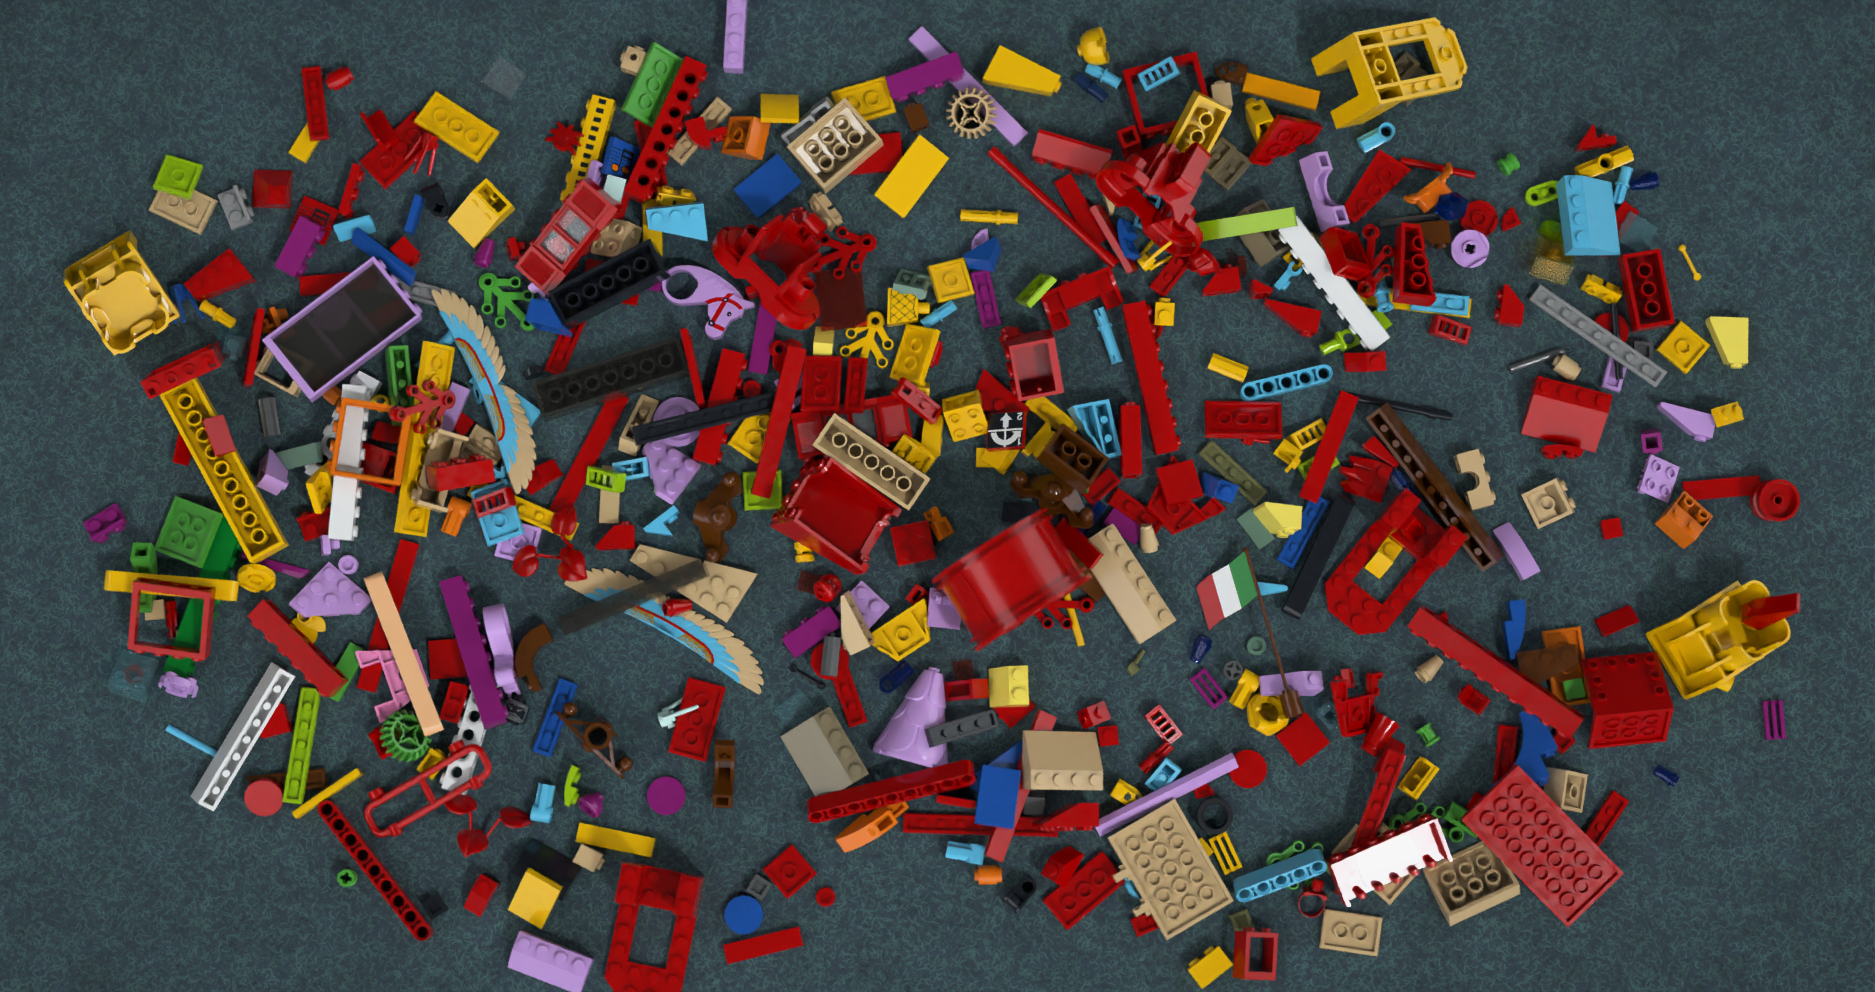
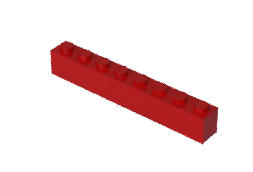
M1145 300L1123 305L1121 307L1154 454L1157 456L1178 451L1181 441L1179 435H1176L1174 430L1177 427L1175 416H1171L1170 412L1173 406L1171 398H1167L1166 390H1168L1167 380L1162 377L1164 366L1162 360L1159 361L1157 353H1160L1158 341L1155 342L1153 337L1156 334L1154 323H1150L1149 316L1152 315L1150 305H1146Z

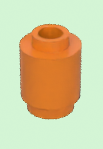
M978 865V869H974V880L978 881V885H995L997 882H1002V867H997V865Z

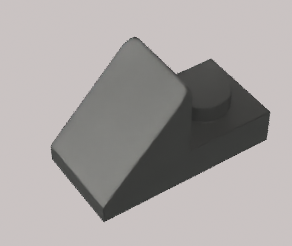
M1030 789L1024 805V816L1043 817L1045 790Z

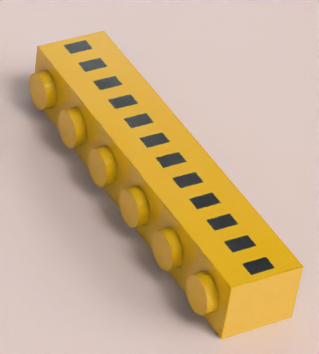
M593 94L592 98L587 101V116L583 117L581 122L584 137L577 138L580 141L581 147H577L576 156L572 154L570 164H572L571 172L568 171L566 175V190L563 189L560 196L563 205L565 197L568 194H572L575 190L574 186L580 179L587 178L591 161L600 162L616 108V102L613 99Z

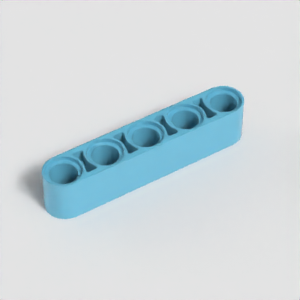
M1323 364L1248 382L1240 389V397L1243 401H1255L1324 384L1331 379L1333 371L1330 366ZM1319 370L1327 372L1328 376L1326 379L1319 377ZM1301 374H1305L1309 377L1308 383L1301 382ZM1288 379L1291 386L1289 388L1283 387L1281 380ZM1263 384H1270L1272 386V391L1265 392L1263 390ZM1251 388L1254 395L1252 397L1246 396L1244 389Z
M1312 849L1236 878L1233 881L1234 891L1238 901L1248 902L1320 875L1326 871L1327 864L1322 851Z

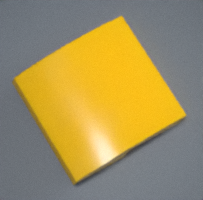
M760 94L761 122L799 123V96L791 94Z
M906 434L902 436L892 450V453L923 474L927 473L938 457L929 448Z
M327 463L316 470L305 483L315 514H322L328 503L332 501L334 476H330V471L326 470Z

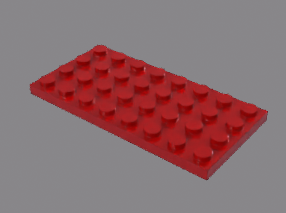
M1517 764L1460 818L1567 927L1624 874Z

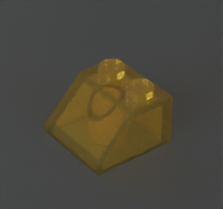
M1538 236L1530 263L1529 275L1537 279H1545L1554 284L1566 286L1574 268V255H1565L1563 243Z

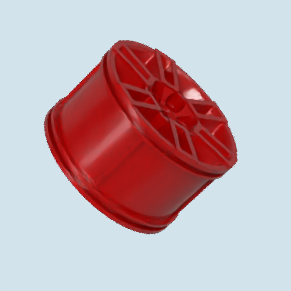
M1047 507L1033 513L987 541L931 580L933 584L939 583V586L936 588L937 591H944L973 638L969 641L970 643L976 641L977 645L974 646L976 652L1001 635L1007 634L1034 615L1033 613L1041 611L1045 607L1059 601L1076 590V587L1092 578L1090 573L1084 575L1083 572L1086 570V567H1079L1050 522L1053 516L1046 515L1049 511Z

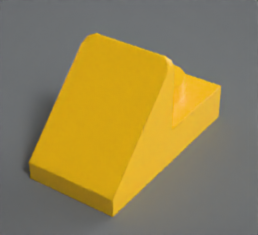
M1387 537L1364 568L1380 579L1394 563L1393 561L1403 548Z

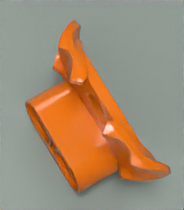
M1446 162L1443 173L1418 193L1409 194L1408 196L1404 195L1403 199L1407 203L1417 204L1425 214L1452 192L1446 184V179L1449 178V175L1453 174L1451 163Z

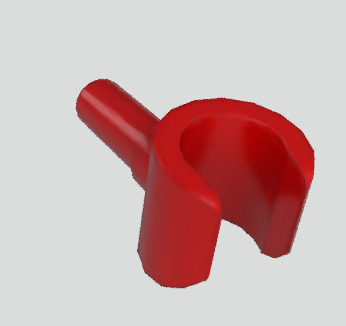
M1270 439L1242 440V443L1248 446H1252L1253 441L1270 444Z

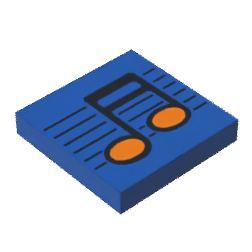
M610 137L601 174L623 178L628 182L637 163L640 149L616 137Z

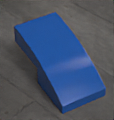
M1120 218L1117 222V230L1122 252L1126 258L1137 260L1141 255L1133 241L1139 236L1131 221Z

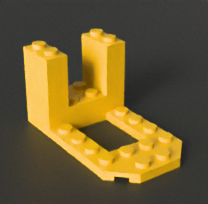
M1428 18L1353 32L1311 58L1317 76L1350 69L1358 91V96L1330 111L1336 129L1364 124L1402 101L1456 91L1461 88L1463 83L1462 77L1467 71V65L1455 32L1450 28L1445 29L1441 26V22L1437 18ZM1423 40L1435 74L1401 81L1389 47Z

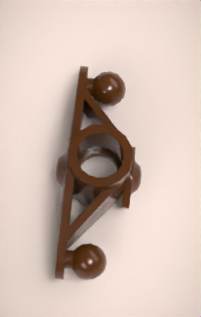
M1021 470L1013 474L1010 487L1020 499L1030 497L1037 499L1040 510L1047 507L1049 509L1046 513L1047 515L1064 514L1067 516L1071 527L1081 529L1092 527L1094 522L1093 510L1085 507L1077 490L1055 473L1027 478V474Z
M736 472L725 473L721 482L705 500L699 499L695 506L693 524L699 526L706 549L705 557L711 563H720L730 550L724 539L725 531L732 529L737 522V513L731 507L732 499L743 493L741 478Z
M573 702L565 703L562 707V712L556 711L555 714L582 742V748L586 752L594 753L623 779L624 776L621 773L631 770L633 761L630 757L623 756L618 760V766L615 768L611 734L615 738L617 735L613 732L612 724L608 721H602L599 717L596 718L599 723L566 720L567 717L575 716L578 709ZM572 724L587 725L584 736ZM597 728L603 730L606 735L605 741L600 745L593 744L589 738L591 731ZM608 744L611 763L598 751L607 747Z

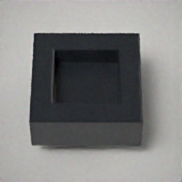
M439 893L421 903L431 920L449 910Z

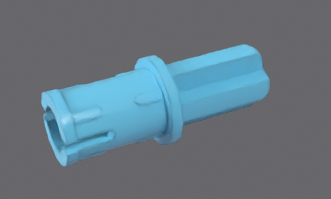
M1089 63L1085 68L1086 73L1099 79V82L1103 81L1115 89L1118 88L1122 81V78L1110 73L1107 68L1105 70Z
M1621 166L1618 181L1615 182L1616 188L1613 195L1615 204L1621 205L1624 202L1627 188H1630L1629 181L1633 171L1631 167Z
M950 300L938 309L934 308L933 312L920 319L924 327L929 328L939 321L942 322L943 318L954 312L957 308L953 301Z

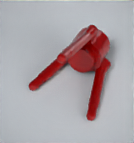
M424 132L423 136L419 135L418 140L404 157V160H408L419 145L423 148L413 171L416 174L427 150L431 151L432 149L427 174L431 176L436 150L439 146L437 143L439 138L427 132Z

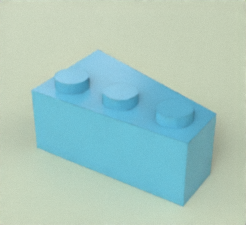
M703 201L646 208L648 229L708 241Z
M1109 399L1075 405L1067 409L1082 437L1109 458L1108 460L1122 455Z

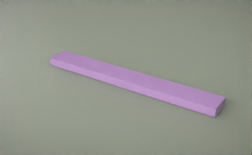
M923 26L908 39L928 61L949 54ZM965 69V76L962 77L961 81L955 83L949 81L958 91L962 90L964 94L965 88H969L972 92L973 87L977 88V94L980 89L984 90L983 96L988 93ZM976 97L967 98L972 105L980 100ZM995 100L991 107L996 106L997 110L992 111V114H997L998 116L997 118H991L992 121L996 122L993 126L1015 147L1028 132ZM983 105L980 111L984 117H986L985 105Z
M1230 753L1100 818L1099 827H1095L1099 836L1101 837L1165 805L1171 800L1177 799L1238 768L1234 755Z

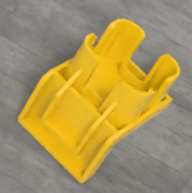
M131 230L64 269L63 282L81 307L87 320H90L105 346L114 356L130 351L136 346V342L151 333L155 335L160 333L168 326V323L180 317L179 310L137 250V239Z
M1737 580L1683 615L1661 624L1646 633V637L1655 652L1658 653L1659 659L1685 700L1724 684L1789 640L1791 632L1786 619H1782L1761 630L1741 623L1743 604L1754 599L1770 597V592L1760 581L1752 580L1741 585Z

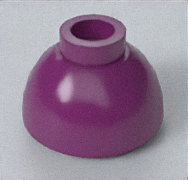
M598 792L584 794L578 798V805L588 816L598 818L602 812V801L604 798Z

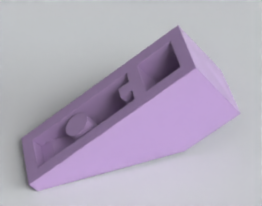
M1665 402L1657 404L1656 408L1689 436H1693L1694 440L1706 442V440L1713 437L1716 424L1712 414Z
M1322 671L1284 673L1288 688L1298 691L1299 696H1315L1324 690ZM1281 674L1259 677L1261 696L1282 695V691L1285 688Z

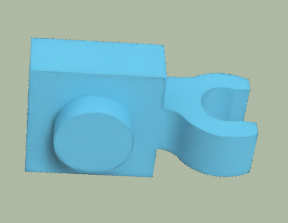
M1291 262L1288 265L1287 270L1272 287L1277 293L1281 289L1285 291L1290 285V277H1296L1302 272V268L1297 272L1292 270L1295 262Z

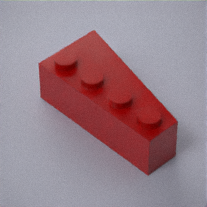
M1402 222L1395 229L1393 302L1430 307L1437 299L1432 287L1433 280L1429 273V262L1424 250L1425 243L1420 224Z

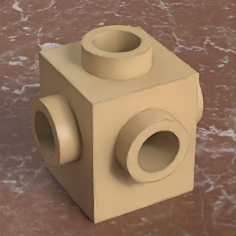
M628 46L627 51L624 50L620 61H622L620 66L622 72L636 76L647 54L644 52L645 49L639 46H634V48Z

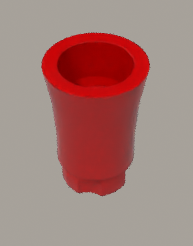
M1376 712L1373 723L1360 748L1368 754L1377 757L1400 726L1390 718Z

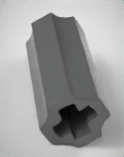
M267 397L259 399L264 438L281 436L276 398Z
M824 636L821 675L837 677L841 638Z

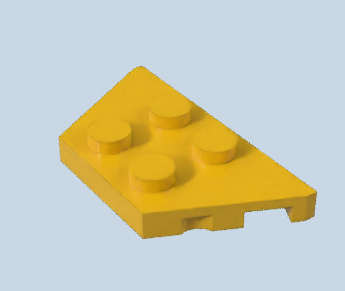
M924 598L873 631L871 634L875 642L872 645L896 661H900L929 642L931 635L930 627L927 626L928 611L926 599Z

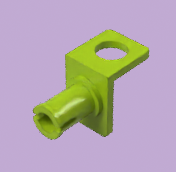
M1348 328L1341 332L1337 331L1333 335L1334 339L1320 344L1319 348L1324 356L1337 349L1342 353L1359 345L1360 339L1357 334L1354 335ZM1350 333L1354 336L1352 344L1345 343L1343 339L1345 334Z

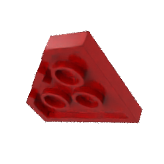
M1277 114L1248 159L1252 164L1267 166L1272 163V159L1280 155L1283 158L1296 151V147L1304 143L1305 145L1312 143L1323 127L1319 122Z

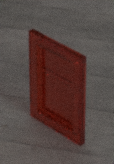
M851 268L846 269L845 277L842 280L834 278V270L816 272L818 300L821 309V331L867 327L862 271L854 273ZM837 271L835 275L839 277L842 275V272Z

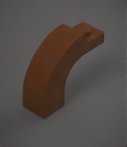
M545 623L533 628L524 636L517 648L515 667L519 679L527 677L528 679L525 682L529 690H533L535 693L544 689L534 670V657L542 647L554 642Z
M715 739L713 807L715 808L733 807L736 765L735 740Z

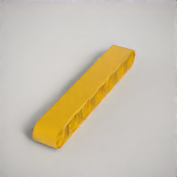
M110 570L105 572L103 590L132 593L133 581L138 577L214 587L216 588L215 600L237 601L238 581ZM141 590V594L185 597Z

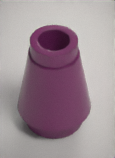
M484 239L473 257L474 264L482 268H488L491 265L495 245L493 240Z

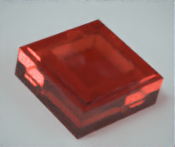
M1238 256L1236 258V266L1239 269L1240 278H1244L1247 274L1246 257Z
M801 571L797 591L815 595L813 586L820 576Z
M972 660L953 662L955 681L974 679Z

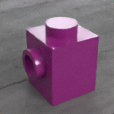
M1660 428L1641 430L1643 453L1650 455L1663 451Z

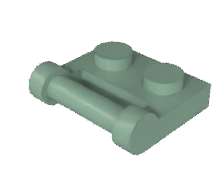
M901 268L893 283V290L898 291L900 294H913L922 300L926 298L927 289L932 283L929 274ZM917 281L922 283L921 286H916Z

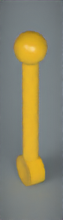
M1683 244L1679 245V251L1683 253L1694 274L1693 279L1696 281L1700 280L1701 274L1696 272L1686 252V246Z

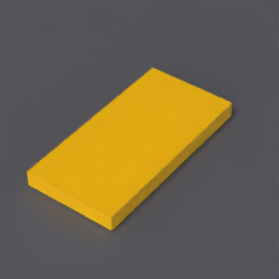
M435 91L414 120V123L476 163L480 162L500 134L499 131Z
M918 135L873 195L900 217L905 218L949 157L924 137Z

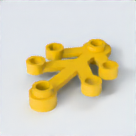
M872 311L867 315L865 322L846 330V337L851 340L852 338L855 339L857 334L868 329V332L864 338L848 346H842L840 349L842 357L847 358L852 352L863 347L860 358H868L871 349L877 360V366L881 369L887 367L888 360L882 355L874 340L877 331L883 341V349L889 351L894 346L893 341L889 339L883 328L885 319L882 313ZM873 318L879 319L877 324H873L871 321ZM850 330L855 332L853 337L848 336ZM890 341L892 345L886 348L884 343ZM844 348H847L850 352L849 354L844 355L842 353V350ZM884 359L886 364L884 366L879 365V360Z

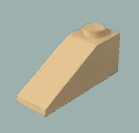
M641 394L620 436L618 450L636 457L641 445L635 446L631 427L650 423L658 407V400Z
M850 590L841 595V635L844 649L850 655H853L870 647L875 640Z

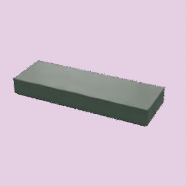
M320 442L275 453L287 470L323 461Z

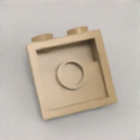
M1555 478L1521 494L1538 529L1575 512L1573 508H1576V504L1572 497L1568 498L1565 492L1568 488L1563 479Z

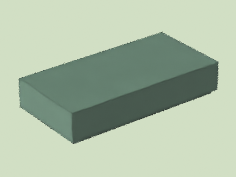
M1253 508L1236 519L1258 550L1275 539L1254 515Z

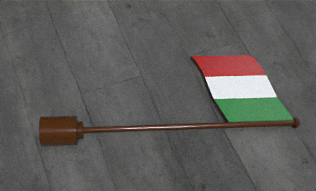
M1244 547L1243 553L1235 560L1207 576L1196 587L1207 626L1210 631L1221 620L1243 609L1258 596L1285 688L1282 691V695L1279 696L1285 719L1304 714L1298 691L1288 688L1248 552L1250 549Z

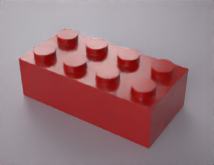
M1660 248L1620 256L1617 260L1632 333L1673 325L1675 320Z

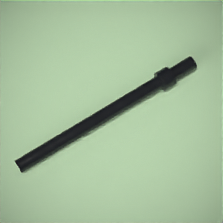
M1347 392L1359 397L1358 402L1381 407L1388 402L1392 409L1428 416L1429 419L1434 420L1439 418L1451 421L1452 413L1438 411V408L1430 407L1428 409Z

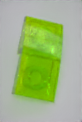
M1553 220L1542 222L1538 228V233L1547 239L1563 244L1561 223H1556Z

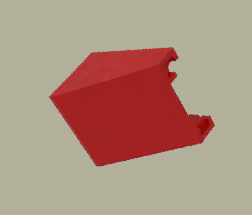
M832 457L805 463L800 469V476L791 484V491L782 499V506L773 514L771 518L773 521L770 527L855 575L866 573L870 566L866 563L870 559L868 557L884 527L890 525L889 520H891L892 515L898 518L902 509Z

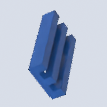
M416 194L414 195L404 229L407 234L413 236L415 235L425 202L422 196Z

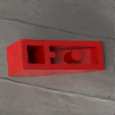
M1270 299L1264 300L1263 306L1294 331L1299 332L1300 336L1311 338L1317 334L1322 311Z
M1792 593L1758 598L1743 604L1741 623L1761 630L1800 612V594Z

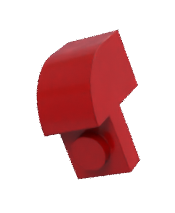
M703 116L685 121L691 142L700 149L711 150L710 142H723L728 137L726 126L707 131Z

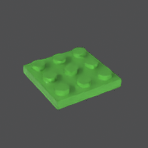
M175 496L154 549L191 565L203 568L224 514Z

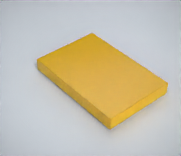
M886 76L831 92L835 106L846 98L865 121L896 113L885 79Z
M906 324L889 378L899 381L901 377H904L913 384L923 385L941 331Z
M770 412L744 419L728 442V445L756 464L759 461Z
M528 868L508 910L542 929L563 887L535 870Z

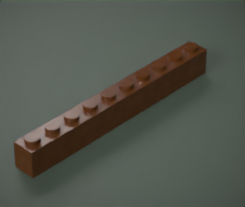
M1388 402L1366 417V420L1448 527L1453 525L1468 537L1462 546L1480 570L1484 572L1504 556Z

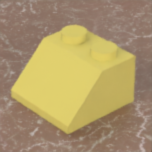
M1264 502L1253 509L1254 515L1271 534H1277L1276 537L1288 538L1289 535H1293L1301 529L1302 506Z
M1028 665L989 669L990 708L1029 706Z

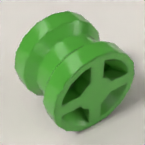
M1511 152L1507 153L1505 158L1497 160V165L1505 176H1509L1511 171L1520 168L1519 161Z

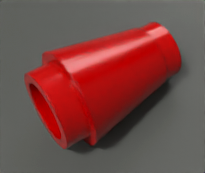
M668 598L662 602L663 614L674 617L692 610V602L690 599Z

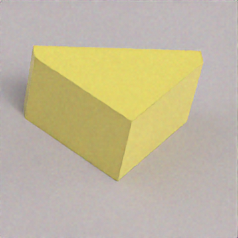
M816 326L813 356H833L835 328Z

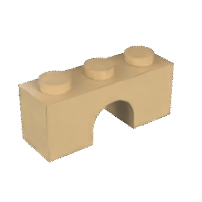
M1479 449L1453 456L1458 475L1469 473L1476 480L1475 488L1464 493L1468 509L1474 511L1494 505L1496 498L1493 489L1490 490L1489 487L1490 476L1483 466L1485 464L1483 453H1480Z

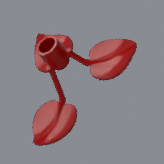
M572 503L556 511L551 520L552 532L557 535L561 534V539L567 545V547L560 550V556L536 554L535 546H523L514 557V573L522 577L533 575L539 565L538 557L562 561L558 566V574L566 581L576 582L588 578L583 553L573 549V544L569 543L565 538V535L570 536L573 534L577 525L576 509Z
M460 794L444 803L446 808L454 814L462 815L468 813L469 830L463 829L457 833V843L465 857L473 853H479L488 847V837L499 822L502 821L506 827L520 828L533 823L530 820V816L523 810L516 807H505L500 810L499 814L501 817L497 818L486 835H484V832L480 829L473 830L472 810L477 809V803L471 796Z

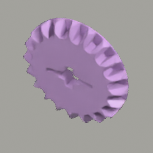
M683 397L670 398L659 405L654 414L653 422L700 409L689 399ZM700 430L662 439L661 441L675 447L687 446L699 437Z

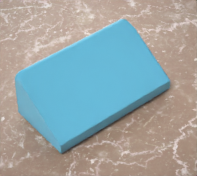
M370 215L333 226L340 242L352 239L353 231L357 228L366 234L376 232L374 220Z

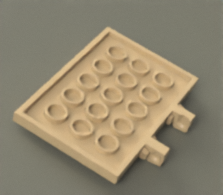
M1175 799L1107 838L1122 863L1119 866L1120 871L1112 875L1114 881L1117 883L1126 877L1128 881L1132 880L1142 898L1140 899L1141 905L1132 909L1135 917L1144 912L1146 916L1151 914L1166 940L1234 901Z

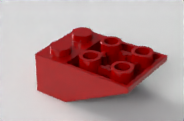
M363 442V449L366 450L365 460H361V468H364V474L393 479L397 453ZM359 481L397 495L400 486Z
M1069 803L1033 823L1032 827H1038V831H1055V827H1057V831H1074V827H1076L1077 831H1093V827H1099V803Z

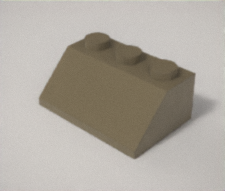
M1262 199L1242 209L1235 216L1271 211V209ZM1279 229L1239 235L1260 267L1272 262L1292 249L1288 242L1284 244L1278 237L1280 234Z

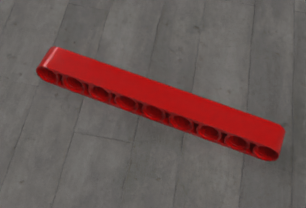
M961 760L812 797L807 801L808 820L812 823H820L970 786L976 781L973 762Z
M334 801L321 802L318 806V813L408 930L419 941L430 939L433 935L432 925L337 803ZM326 804L332 806V812L329 815L324 812ZM339 819H342L344 822V828L341 830L336 827V822ZM351 834L356 837L354 845L348 843V837ZM363 849L368 852V858L365 861L359 855ZM374 865L380 868V873L377 876L371 872ZM386 880L392 883L390 891H386L383 887ZM397 896H402L404 899V904L401 907L395 903ZM409 911H413L416 914V919L413 922L407 918ZM422 926L428 930L426 937H422L419 934V929Z

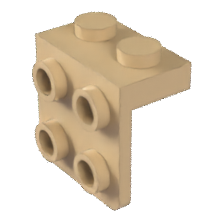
M613 219V222L600 233L602 234L600 239L592 243L590 251L595 255L613 258L638 245L643 228L629 221Z

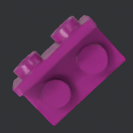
M115 503L83 522V525L91 536V542H98L100 544L108 540L110 534L123 531L126 528L125 525L129 522L118 503Z

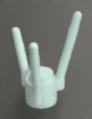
M681 698L668 707L662 708V712L657 713L661 727L667 726L668 729L675 727L676 722L674 721H676V716L698 709L699 706L695 705L674 712L671 709L681 704Z

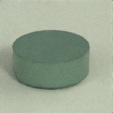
M1259 636L1251 637L1246 644L1247 651L1254 656L1261 655L1266 649L1265 640Z

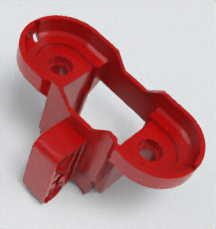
M1162 142L1143 150L1140 156L1136 154L1129 155L1127 161L1111 160L1103 163L1095 177L1098 189L1116 207L1130 208L1141 219L1143 232L1157 246L1161 248L1168 241H1172V244L1165 251L1182 257H1188L1198 252L1204 237L1200 227L1193 220L1196 210L1190 203L1202 182L1200 177L1211 158V154L1199 142H1194L1184 152H1180L1175 147L1174 142L1168 144L1165 149L1166 144ZM1140 185L1147 196L1158 195L1167 204L1158 210L1134 186Z
M813 212L801 224H798L792 218V214L786 217L784 221L782 220L784 216L780 214L763 225L761 229L754 224H748L745 229L737 226L722 228L712 241V252L716 260L734 278L746 279L759 292L762 306L780 323L796 330L810 328L819 317L821 309L819 301L813 293L816 285L808 276V273L822 256L818 252L822 244H818L817 241L828 225ZM757 252L761 260L773 261L786 273L787 280L779 287L750 258L751 255Z

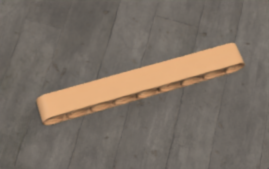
M382 571L363 578L425 737L444 730Z

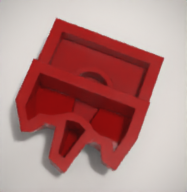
M1349 455L1351 466H1339V473L1347 477L1346 480L1340 482V485L1345 492L1381 503L1393 467L1373 459Z

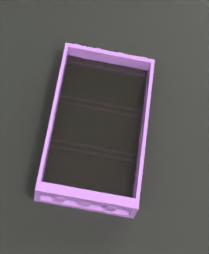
M374 256L262 339L267 348L312 403L422 320L421 313L423 311L416 303L412 304L409 298L411 297L404 288L401 290L397 286L398 280L393 274L389 275L385 271L387 267L381 259L377 261Z

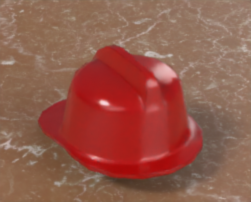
M1200 247L1196 254L1189 256L1190 264L1187 268L1192 272H1196L1199 276H1205L1212 272L1221 273L1217 260L1208 250Z

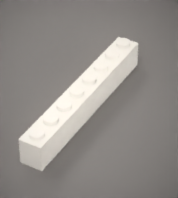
M1296 216L1298 226L1279 229L1280 234L1278 237L1284 244L1288 242L1292 248L1289 250L1295 259H1301L1304 263L1301 266L1307 274L1311 273L1314 276L1313 282L1318 289L1323 288L1327 293L1325 298L1331 305L1335 303L1338 307V310H1336L1342 320L1345 318L1350 323L1348 327L1354 335L1358 333L1361 337L1359 342L1365 350L1370 349L1372 352L1388 340L1390 335L1347 279L1333 274L1325 251L1300 218Z
M342 384L341 399L344 397L370 402L371 391H368L366 386ZM352 406L346 407L336 470L364 474V468H361V460H365L366 450L363 449V441L367 440V429L364 428L365 422L369 420V410ZM334 476L329 539L354 541V537L358 536V526L355 524L356 518L360 516V506H357L358 498L361 499L362 487H359L360 480Z
M271 662L190 796L198 804L212 811L216 809L295 678L288 670Z

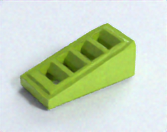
M588 466L586 485L613 493L624 492L626 473ZM595 472H597L596 482H594Z

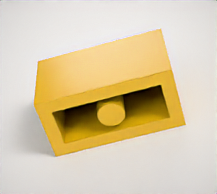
M1213 945L1209 946L1203 951L1204 956L1200 959L1196 957L1188 963L1190 967L1187 968V971L1202 989L1233 965L1218 945L1215 947Z

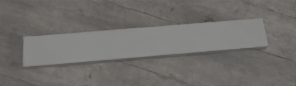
M1541 284L1530 297V302L1656 388L1667 374V371Z

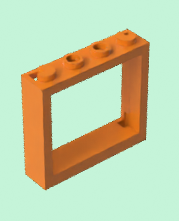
M342 397L341 402L337 401L336 413H339L338 421L334 420L332 432H336L335 440H331L329 451H332L333 455L332 459H328L326 470L330 471L329 475L400 486L412 415L407 416L401 422L393 479L336 470L346 407L352 406L382 412H389L393 407L392 405Z

